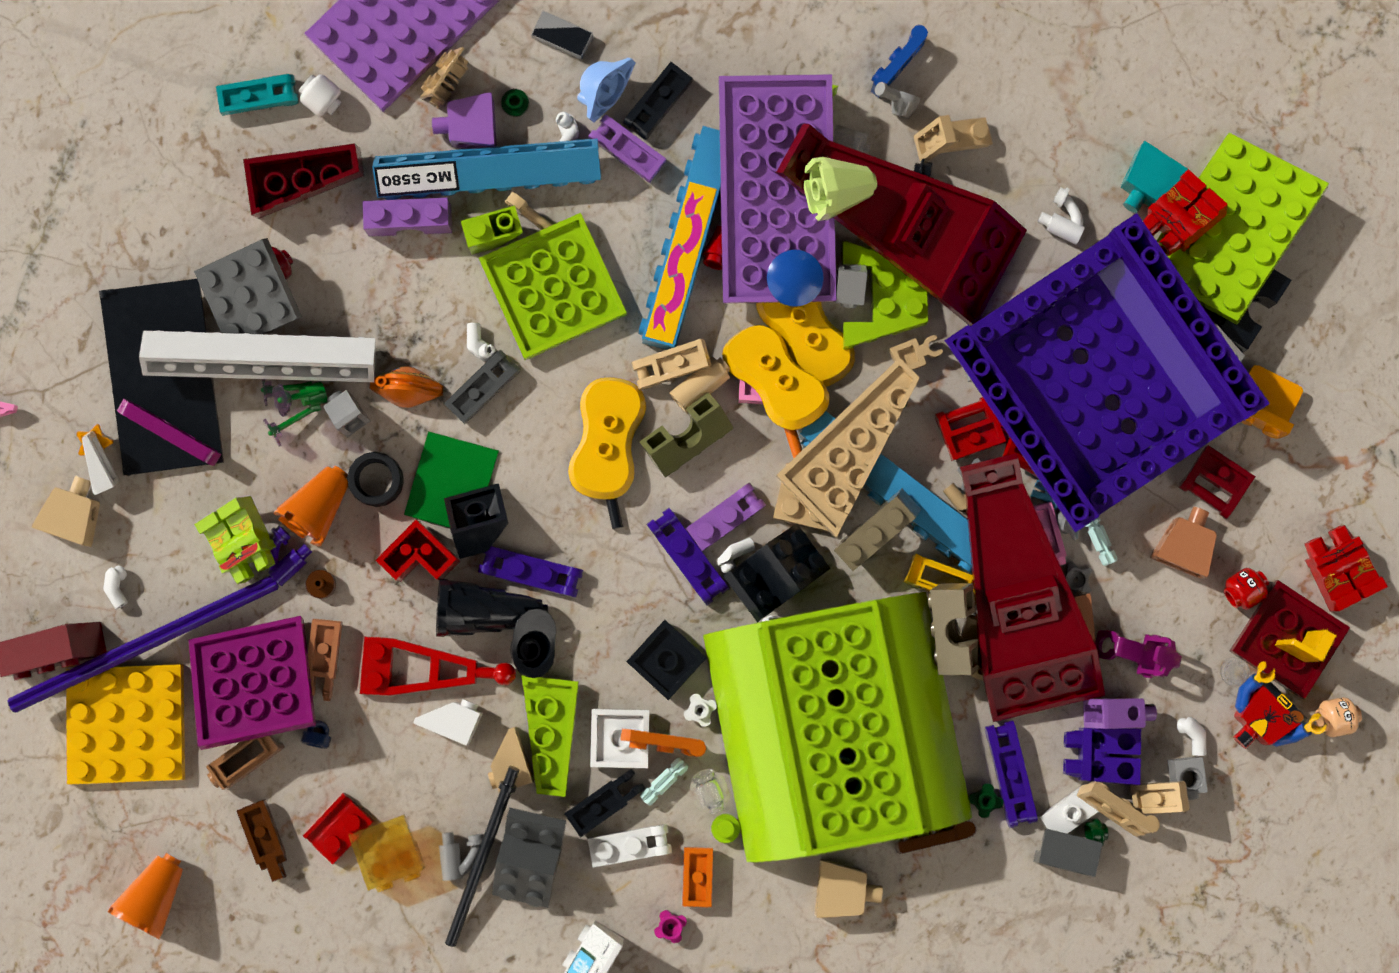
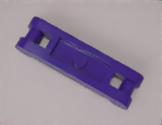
M667 508L662 512L663 516L656 521L654 519L646 525L705 605L708 606L713 602L715 596L719 593L724 594L729 590V587L673 511ZM671 524L675 531L666 537L662 530ZM710 577L714 584L705 590L701 582Z
M493 546L483 553L485 557L483 564H479L478 573L570 597H577L578 589H576L578 578H582V569ZM496 557L504 559L502 569L494 568ZM560 573L567 575L565 586L557 584Z
M1014 721L1004 722L1003 726L994 727V725L986 726L985 734L1003 799L1008 827H1018V823L1026 821L1029 824L1038 822ZM1007 737L1009 745L1000 747L998 738ZM1023 802L1025 810L1016 812L1014 804Z

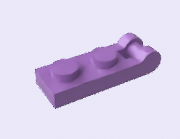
M604 115L599 121L601 125L596 131L592 130L588 138H598L599 147L650 183L666 163V158L611 117ZM609 131L615 133L610 141L605 138Z
M751 483L743 486L686 528L702 552L766 506L762 499L759 500L753 491L755 489ZM743 498L750 506L744 511L737 503Z

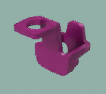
M1100 630L1097 633L1095 645L1099 658L1112 660L1117 656L1138 663L1136 674L1142 675L1145 678L1152 679L1153 677L1168 676L1173 668L1180 667L1182 656L1176 650L1175 641H1172L1170 638L1145 634L1142 644L1120 637L1114 631ZM1110 637L1114 643V648H1110L1109 651L1104 653L1102 650L1103 641Z

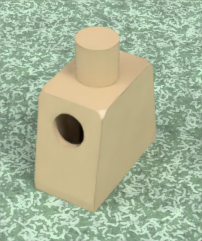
M75 476L70 491L55 487L31 528L91 547L100 508V502L86 497L91 482Z
M820 859L815 916L816 918L863 915L865 902L881 903L883 886L866 884L867 873L863 870Z

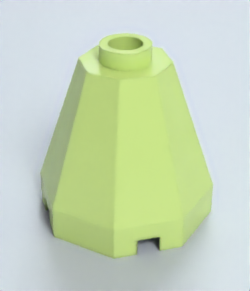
M826 157L813 158L805 166V174L810 173V180H804V191L808 208L812 214L818 213L815 217L818 221L829 220L870 198L877 188V178L867 166Z

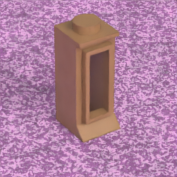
M272 735L239 742L206 766L210 772L207 776L216 788L220 787L222 790L229 789L283 750L285 746L283 743H277ZM258 740L264 751L227 777L221 766Z

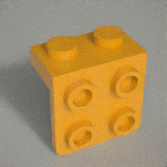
M1254 365L1249 370V374L1270 404L1241 423L1248 426L1253 425L1261 429L1263 434L1274 439H1280L1289 435L1294 426L1289 420L1303 394V388L1259 365Z

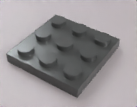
M268 238L261 239L194 271L221 333L264 335L302 317Z

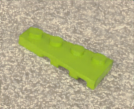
M521 675L536 794L566 797L579 682L542 677L530 678Z

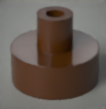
M316 570L307 577L306 589L311 596L325 599L334 593L336 580L330 572Z

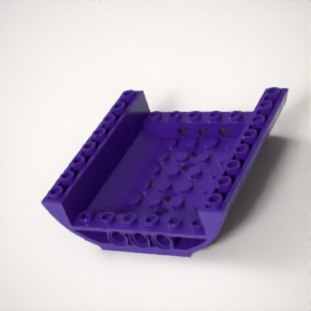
M1137 213L1113 228L1106 237L972 326L968 324L944 340L1075 533L1100 517V514L1237 423L1248 419L1270 404ZM1066 326L1071 330L1072 337L1069 341H1062L1058 338L1057 329L1059 327ZM1082 349L1087 353L1088 360L1085 364H1077L1073 360V352L1075 350ZM1112 395L1118 398L1120 402L1118 410L1111 411L1106 408L1105 399L1107 396ZM1124 419L1134 421L1136 429L1133 434H1126L1122 431L1121 422Z

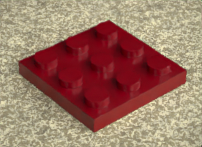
M1275 580L1268 590L1267 598L1260 602L1233 644L1230 652L1255 669L1258 668L1259 663L1266 662V668L1262 670L1263 673L1268 674L1275 669L1273 681L1299 698L1305 699L1350 627L1281 581ZM1328 630L1336 635L1323 661L1303 662L1275 646L1277 640L1295 639L1302 643L1307 631Z

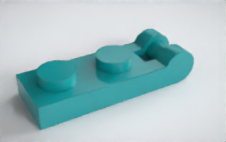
M283 74L216 86L221 115L226 116L278 106L297 105L299 103L298 95L294 93L293 88L296 85L295 76L293 74ZM282 87L283 94L275 95L274 88Z

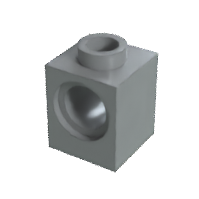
M838 263L836 303H841L840 306L856 308L857 305H864L867 281L866 265Z
M1195 756L1167 760L1170 782L1182 781L1183 774L1187 771L1193 774V783L1186 787L1188 800L1199 799V793L1208 792L1203 757Z

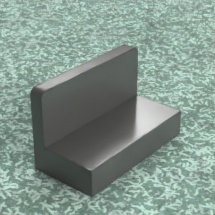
M1046 829L1040 851H1035L1033 862L1096 877L1102 843Z

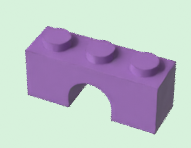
M448 198L363 201V229L369 237L397 236V231L419 230L424 232V234L452 233V206Z

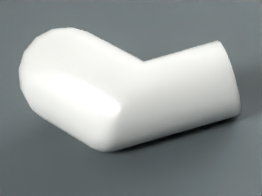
M560 112L556 117V123L562 134L560 141L577 140L579 130L574 117L567 112Z
M468 323V351L479 360L488 361L495 354L494 346L481 339L480 323Z
M747 538L728 546L717 562L723 573L726 574L736 567L733 561L735 558L755 550L753 540Z
M120 565L115 568L111 567L106 571L103 587L105 594L116 610L128 603L119 588L120 581L124 580L127 576L126 570Z

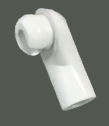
M1180 718L1177 722V730L1180 733H1187L1192 739V755L1207 756L1205 729L1195 718Z

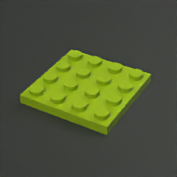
M581 213L479 258L525 361L627 315Z

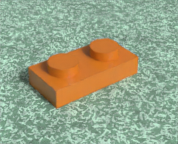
M684 847L682 902L684 907H711L712 847Z

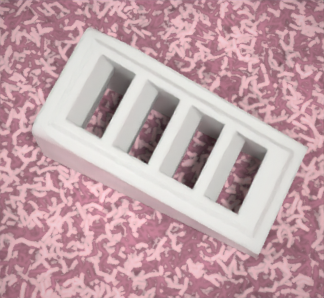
M91 431L82 437L92 492L96 495L114 487L119 482V479L95 432Z

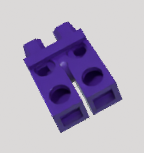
M1079 728V731L1064 732V747L1078 748V759H1064L1063 774L1078 777V780L1140 785L1141 759L1111 757V754L1141 755V729Z

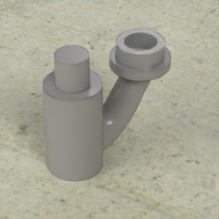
M453 832L442 833L443 845H439L443 881L461 879L471 871L484 833L468 836L467 846L472 847L462 862L459 843H454Z

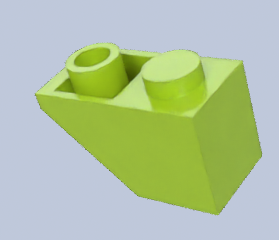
M515 205L461 221L466 242L472 255L498 248L523 234Z

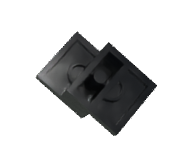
M796 523L727 572L724 578L754 619L759 622L831 568L808 539L806 533Z

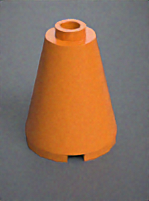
M337 466L333 468L325 467L277 507L274 515H281L278 520L303 539L305 536L313 538L310 542L311 544L318 547L321 546L325 541L348 488V480L346 479L348 474Z
M167 853L163 858L157 856L110 906L107 912L160 939L183 869L179 867L181 861Z

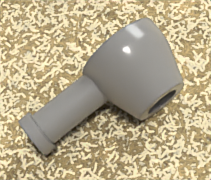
M879 82L875 87V94L877 96L885 97L892 101V114L895 116L909 119L920 102L919 97L893 89L886 83Z

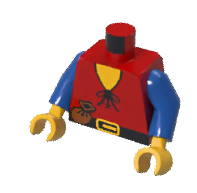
M1266 662L1259 663L1257 674H1252L1238 688L1235 703L1237 711L1234 717L1243 727L1233 738L1244 749H1247L1255 739L1262 745H1272L1275 747L1296 743L1312 733H1323L1327 727V723L1323 726H1316L1313 721L1321 717L1319 713L1313 714L1309 723L1304 722L1307 717L1271 682L1275 678V669L1268 674L1262 672L1266 668Z

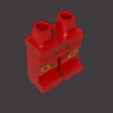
M1189 169L1180 176V180L1167 193L1163 194L1155 203L1148 207V216L1143 220L1153 236L1158 231L1165 235L1158 244L1167 256H1170L1179 249L1183 252L1186 251L1191 244L1197 241L1227 214L1228 204L1212 189L1208 188L1206 190L1207 185Z
M1340 525L1328 532L1334 543V546L1328 549L1322 537H1317L1304 543L1310 557L1305 562L1308 568L1311 569V573L1330 612L1341 611L1361 601L1362 598H1367L1388 587L1384 578L1379 577L1370 561L1360 536L1353 537L1345 525Z

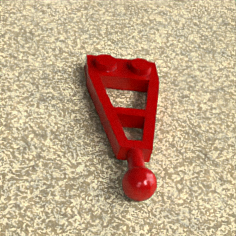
M364 637L360 694L391 696L476 684L477 678L494 679L498 684L505 686L511 684L516 678V670L509 663H500L495 668L478 667L477 660L394 638ZM394 648L431 657L429 682L391 687ZM441 660L467 666V677L440 680Z

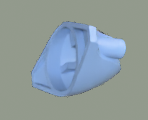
M625 58L617 62H596L583 73L580 80L581 92L577 100L587 106V117L593 123L606 113L622 95L636 64L633 59Z

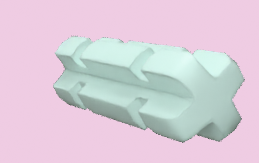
M1098 517L1085 527L1088 526L1089 528L1088 534L1096 552L1099 551L1100 553L1099 559L1102 565L1107 566L1116 562L1117 556L1115 551L1110 548L1112 544L1104 526H1100L1099 521L1101 519Z
M677 758L670 764L671 767L669 769L666 768L651 783L652 786L650 788L647 787L641 793L640 797L647 805H652L658 799L657 796L659 794L662 795L678 780L677 777L679 775L682 776L688 770V765L681 758Z

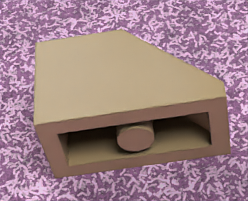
M517 727L508 729L490 765L492 772L488 773L489 781L492 788H497L498 792H500L498 788L499 783L504 781L509 766L520 769L515 782L517 788L534 782Z

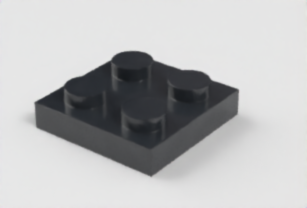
M664 619L626 662L669 700L707 657Z

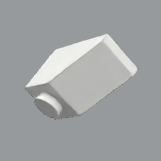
M462 699L461 703L453 702L416 717L413 723L467 746L471 743L483 713L477 711L479 705Z

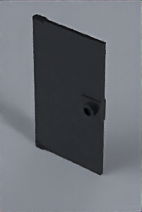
M198 279L99 291L123 476L209 465L117 412L124 398L219 451L221 456L216 464L224 463L214 379L211 377L145 376L142 374L139 360L143 331L161 330L207 333L201 286Z

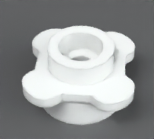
M693 694L690 697L691 703L689 708L684 711V717L688 721L694 720L699 722L702 727H706L711 723L710 716L712 711L716 710L717 705L714 700L707 701L702 699L699 694ZM699 707L703 709L702 713H698L697 709Z

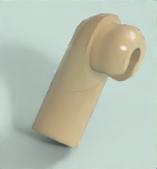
M955 483L951 484L943 491L957 510L967 512L965 494H962Z

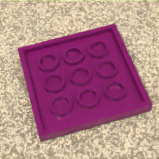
M301 616L188 639L197 743L201 750L316 726L305 627Z

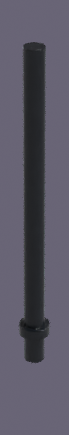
M514 766L508 767L504 781L499 783L498 788L500 792L445 941V944L450 947H456L511 793L516 791L517 786L515 782L520 769Z

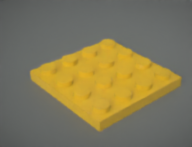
M184 664L113 667L66 689L67 785L185 779Z

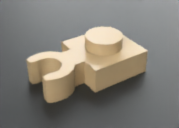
M932 335L926 338L922 345H919L915 338L890 348L889 352L894 362L901 358L912 370H916L926 366L927 363L924 357L937 358L943 353V350H930L929 343L937 340V336Z

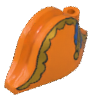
M401 366L375 377V381L370 382L369 389L392 404L403 408L414 407L443 395L444 388L443 385L422 371L409 366Z

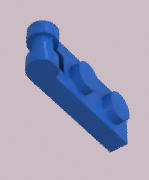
M914 26L908 43L903 48L898 46L889 57L891 63L885 69L880 67L871 79L874 82L871 92L875 96H877L875 94L876 85L879 82H883L890 86L922 49L928 35L925 26Z

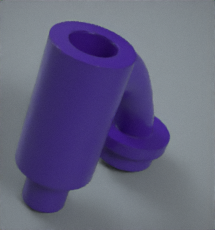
M279 525L277 528L273 527L271 529L274 534L272 540L276 547L270 550V552L272 553L275 565L268 568V573L280 586H283L307 564L305 559L313 551L304 544L297 551L293 548L279 561L281 543L287 545L289 543L288 540L291 538L289 533Z

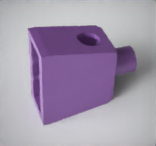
M491 92L449 101L447 103L448 117L432 118L433 134H449V141L453 148L497 147L495 106Z
M1144 698L1083 701L1084 728H1145L1146 721L1156 720L1157 709L1155 704H1145Z

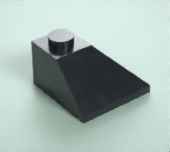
M499 483L444 498L451 535L459 559L487 552L509 523Z

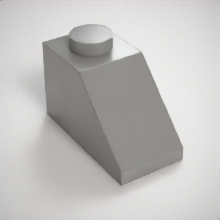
M347 390L335 392L327 399L328 403L323 406L336 429L346 437H349L370 422V419Z

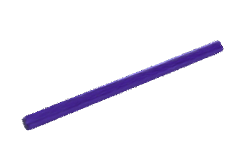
M271 576L263 578L10 697L7 700L9 708L12 712L26 709L278 590L279 585Z

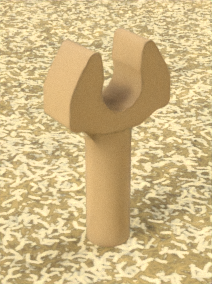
M512 192L506 199L505 203L509 207L515 205L517 213L522 214L539 229L542 230L552 225L528 206L527 202L516 193Z

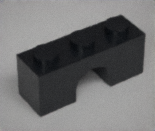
M1274 269L1253 302L1260 303L1268 309L1278 303L1292 280ZM1249 308L1237 325L1220 315L1214 322L1242 353L1249 349L1262 328L1261 325L1251 319Z

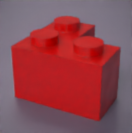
M417 519L375 560L399 582H402L419 563L439 581V579H444L461 562Z

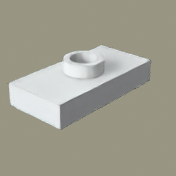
M1079 787L1038 817L1046 829L1068 834L1099 811L1076 796L1080 789Z

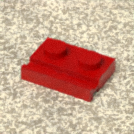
M342 793L303 837L309 840L333 865L373 824L374 820L353 802L346 793Z

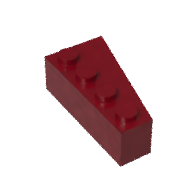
M355 143L243 159L251 215L257 219L365 176L361 148Z

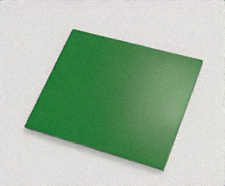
M428 431L404 515L450 528L444 498L489 486L499 451Z

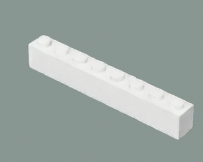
M143 331L139 360L142 374L145 376L374 382L376 343L375 338Z

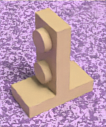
M950 115L939 116L913 136L920 162L922 158H925L924 161H930L940 153L986 148L993 144L986 117L951 121Z

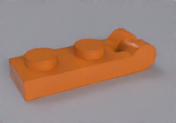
M622 729L620 740L629 741L630 748L646 750L647 744L656 745V751L673 754L674 748H677L684 755L700 757L706 751L705 743L699 739L631 729Z

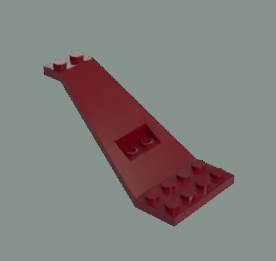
M803 124L776 173L805 195L804 180H810V173L805 174V166L813 158L826 157L867 166L877 178V188L874 190V194L833 218L925 289L966 324L973 325L978 322L1027 229L994 200L830 141L812 125Z
M1014 453L960 467L966 498L980 665L992 721H1001L1106 696L1097 647L1023 484L1017 454ZM1016 610L1014 613L1008 614V612Z

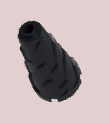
M439 579L436 637L474 635L475 633L501 632L502 630L514 629L516 621L527 610L537 608L548 612V604H543L542 599L509 593L503 589L479 587L474 583Z

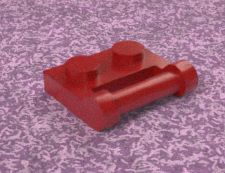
M983 397L979 398L978 402L947 413L941 411L935 414L936 423L941 431L952 461L1006 442L999 420ZM980 412L985 413L987 419L951 431L949 423Z

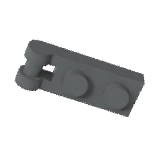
M502 350L497 351L444 403L464 424L521 371L515 363L511 364L506 359L507 355ZM496 367H499L504 372L499 377L492 372Z

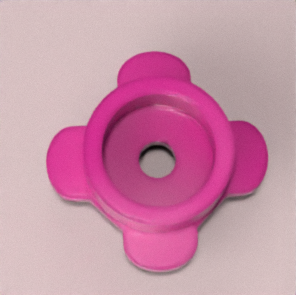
M663 910L659 915L661 919L659 926L655 928L654 933L657 938L664 937L671 940L672 943H679L682 940L681 932L687 924V919L683 915L676 916L671 914L669 910ZM672 924L674 926L673 929H669L668 925Z

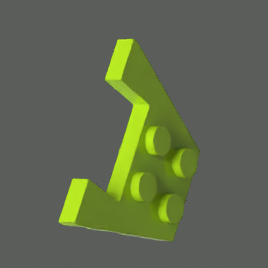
M842 242V264L866 265L867 270H871L872 322L843 323L844 350L854 348V346L865 342L876 341L881 337L891 334L896 335L927 325L928 298L925 289L876 251L849 242Z

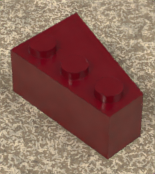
M101 622L64 624L0 642V676H13L14 681L28 679L32 677V672L37 671L38 675L56 671L55 667L67 668L79 665V661L92 659L106 653Z

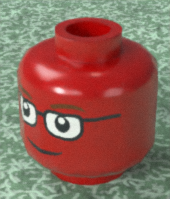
M1244 568L1226 580L1224 594L1234 608L1240 607L1243 610H1248L1267 598L1268 590L1266 586L1269 585V581L1261 571L1256 572L1251 568Z

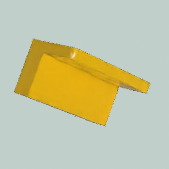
M1328 630L1307 631L1302 643L1295 639L1277 640L1275 646L1303 662L1323 661L1336 635Z

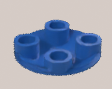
M788 250L779 254L772 261L767 272V284L771 294L779 303L794 307L806 305L818 296L823 286L824 276L820 263L814 256L802 250Z

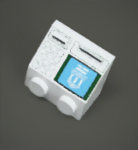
M594 921L591 927L586 924L577 939L582 942L577 952L571 950L562 964L567 968L564 973H607L621 950L625 938L597 921Z

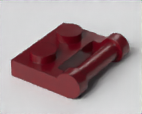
M1207 445L1187 475L1182 479L1178 488L1184 492H1191L1218 510L1219 515L1227 519L1256 476ZM1198 475L1230 496L1228 501H1223L1196 483L1195 480Z

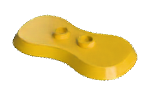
M810 302L797 307L781 303H756L760 318L766 325L781 335L789 355L796 365L817 377L826 387L840 381L851 371L855 362L854 348L843 349V333L828 320L821 302Z
M764 325L750 326L735 334L725 344L722 358L730 367L729 372L757 391L762 399L767 415L778 426L788 430L801 429L815 422L827 410L830 398L826 386L817 377L796 365L789 355L785 341L777 331Z
M606 377L591 382L582 394L580 409L583 419V435L578 448L570 460L568 469L570 482L576 491L587 497L604 500L622 496L628 491L633 482L635 472L631 452L632 439L646 411L644 394L642 390L638 389L637 385L628 380Z

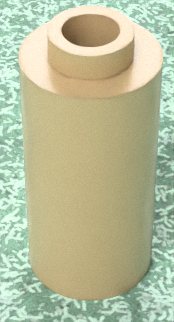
M711 357L712 367L692 373L669 393L686 414H688L686 411L687 407L708 392L711 395L730 379L728 374L730 367L721 357L717 360Z

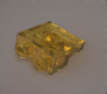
M405 814L348 835L368 891L376 888L377 893L394 887L393 881L401 878L405 882L421 877L420 871L426 868Z

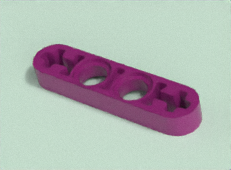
M124 398L117 409V412L211 466H215L221 456L219 451L128 399Z

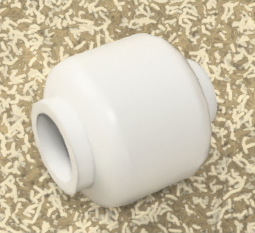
M312 74L299 89L301 103L317 116H322L326 112L332 115L342 103L338 100L341 94L340 88L323 74L316 77Z

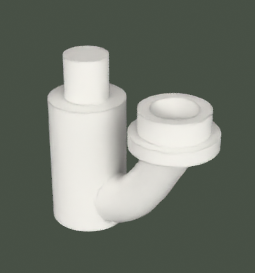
M1060 187L1053 202L1058 204L1057 207L1059 208L1064 205L1070 214L1071 220L1056 213L1050 216L1042 212L1037 222L1047 226L1046 231L1076 245L1085 229L1083 227V217L1078 206L1068 194L1070 189Z

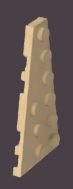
M901 358L895 361L776 475L835 538H837L920 378Z

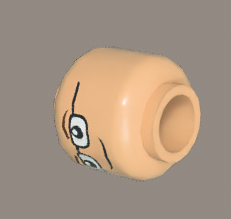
M1346 697L1325 700L1315 711V713L1321 714V717L1315 720L1316 725L1323 726L1327 723L1324 733L1329 737L1353 734L1357 731L1359 722L1362 721L1360 708Z

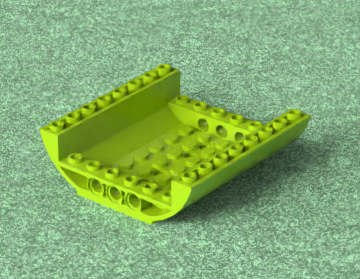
M926 592L850 604L703 635L747 862H766L808 857L924 834L973 818L944 676L938 675V666L934 663L936 645L935 638L931 634L932 618ZM827 660H832L838 665V673L831 678L826 677L822 673V665ZM833 689H838L844 694L843 703L837 707L830 705L827 699L829 692ZM844 748H852L855 751L856 759L850 765H844L839 759V754ZM851 777L859 778L862 783V788L857 794H849L845 789V783Z

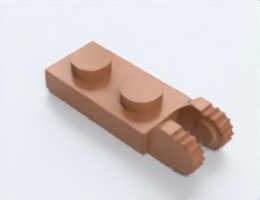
M312 619L308 648L312 695L314 697L316 692V677L325 678L322 692L323 700L331 701L334 679H336L343 622Z

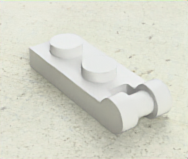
M667 824L588 838L592 867L672 853L671 844H668L666 833H669ZM655 836L656 846L648 847L646 837Z

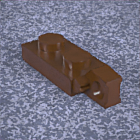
M266 799L237 810L256 865L259 864L261 870H268L272 882L287 877L282 863L287 861L286 852Z

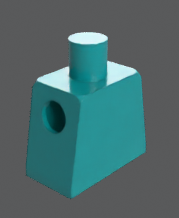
M1144 140L1135 152L1121 184V188L1129 193L1123 206L1133 213H1138L1143 204L1150 207L1180 180V176L1188 168Z

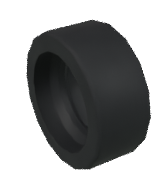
M380 452L365 453L355 459L349 468L347 476L348 487L353 496L365 505L373 507L386 506L396 500L402 492L404 484L403 471L399 464L388 455ZM372 463L384 464L392 473L391 487L386 493L379 496L365 493L359 482L360 473L364 467Z

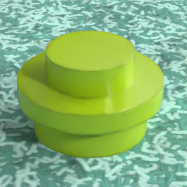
M721 814L713 820L711 831L717 841L730 843L738 837L740 825L734 816Z

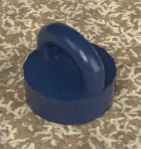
M315 720L316 726L307 727V730L303 731L301 742L311 747L327 749L331 741L329 727L325 722ZM315 727L321 728L322 734L314 732Z

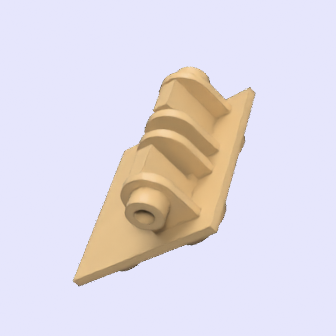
M463 47L454 51L451 49L440 57L436 64L439 68L433 76L429 75L421 86V89L424 91L420 96L421 99L431 97L429 102L437 108L446 103L451 95V92L448 90L453 92L455 88L444 79L446 78L458 85L459 81L457 79L460 80L468 69L467 64L469 62L460 56L464 50Z

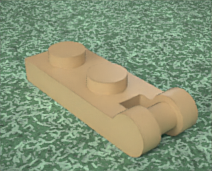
M698 339L632 362L633 370L637 371L639 380L637 385L639 390L648 389L657 384L712 367L704 339ZM650 366L653 367L654 375L649 376V372L647 369Z
M1095 781L1083 785L1076 795L1133 836L1140 837L1145 834L1154 833L1159 829V820L1155 816L1143 815L1133 808L1131 802L1119 798L1110 792V788L1103 783Z

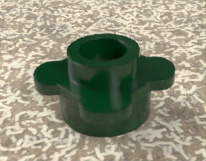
M989 783L984 784L982 789L976 793L969 795V802L974 804L978 809V815L982 818H988L990 812L1003 806V799L997 797L993 785ZM984 798H988V803L985 804L983 802Z

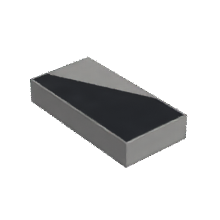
M542 11L531 36L535 40L582 60L593 38V32Z

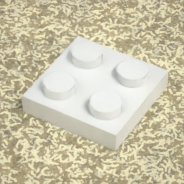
M592 709L590 767L648 768L649 744H647L646 750L630 748L629 741H622L620 739L622 729L649 732L650 710Z

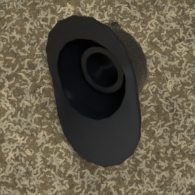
M537 608L527 610L515 623L510 654L518 672L525 677H542L549 672L554 663L556 625L552 616L545 610Z

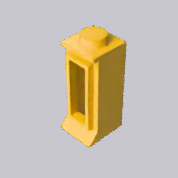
M914 554L911 558L912 564L908 575L905 576L903 581L930 592L937 584L921 579L925 566L964 580L967 583H973V576Z

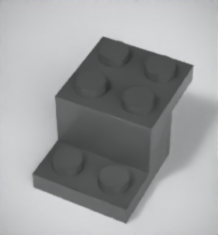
M509 808L505 834L495 866L492 895L499 896L504 900L524 902L534 907L542 906L548 908L561 856L566 820Z

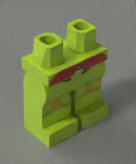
M251 496L234 498L217 509V512L209 514L194 524L199 534L206 536L213 549V555L220 564L218 567L222 574L230 572L237 584L246 583L254 578V574L249 566L251 562L254 563L258 572L275 565L270 550L275 548L276 545L272 539L270 540L269 533Z

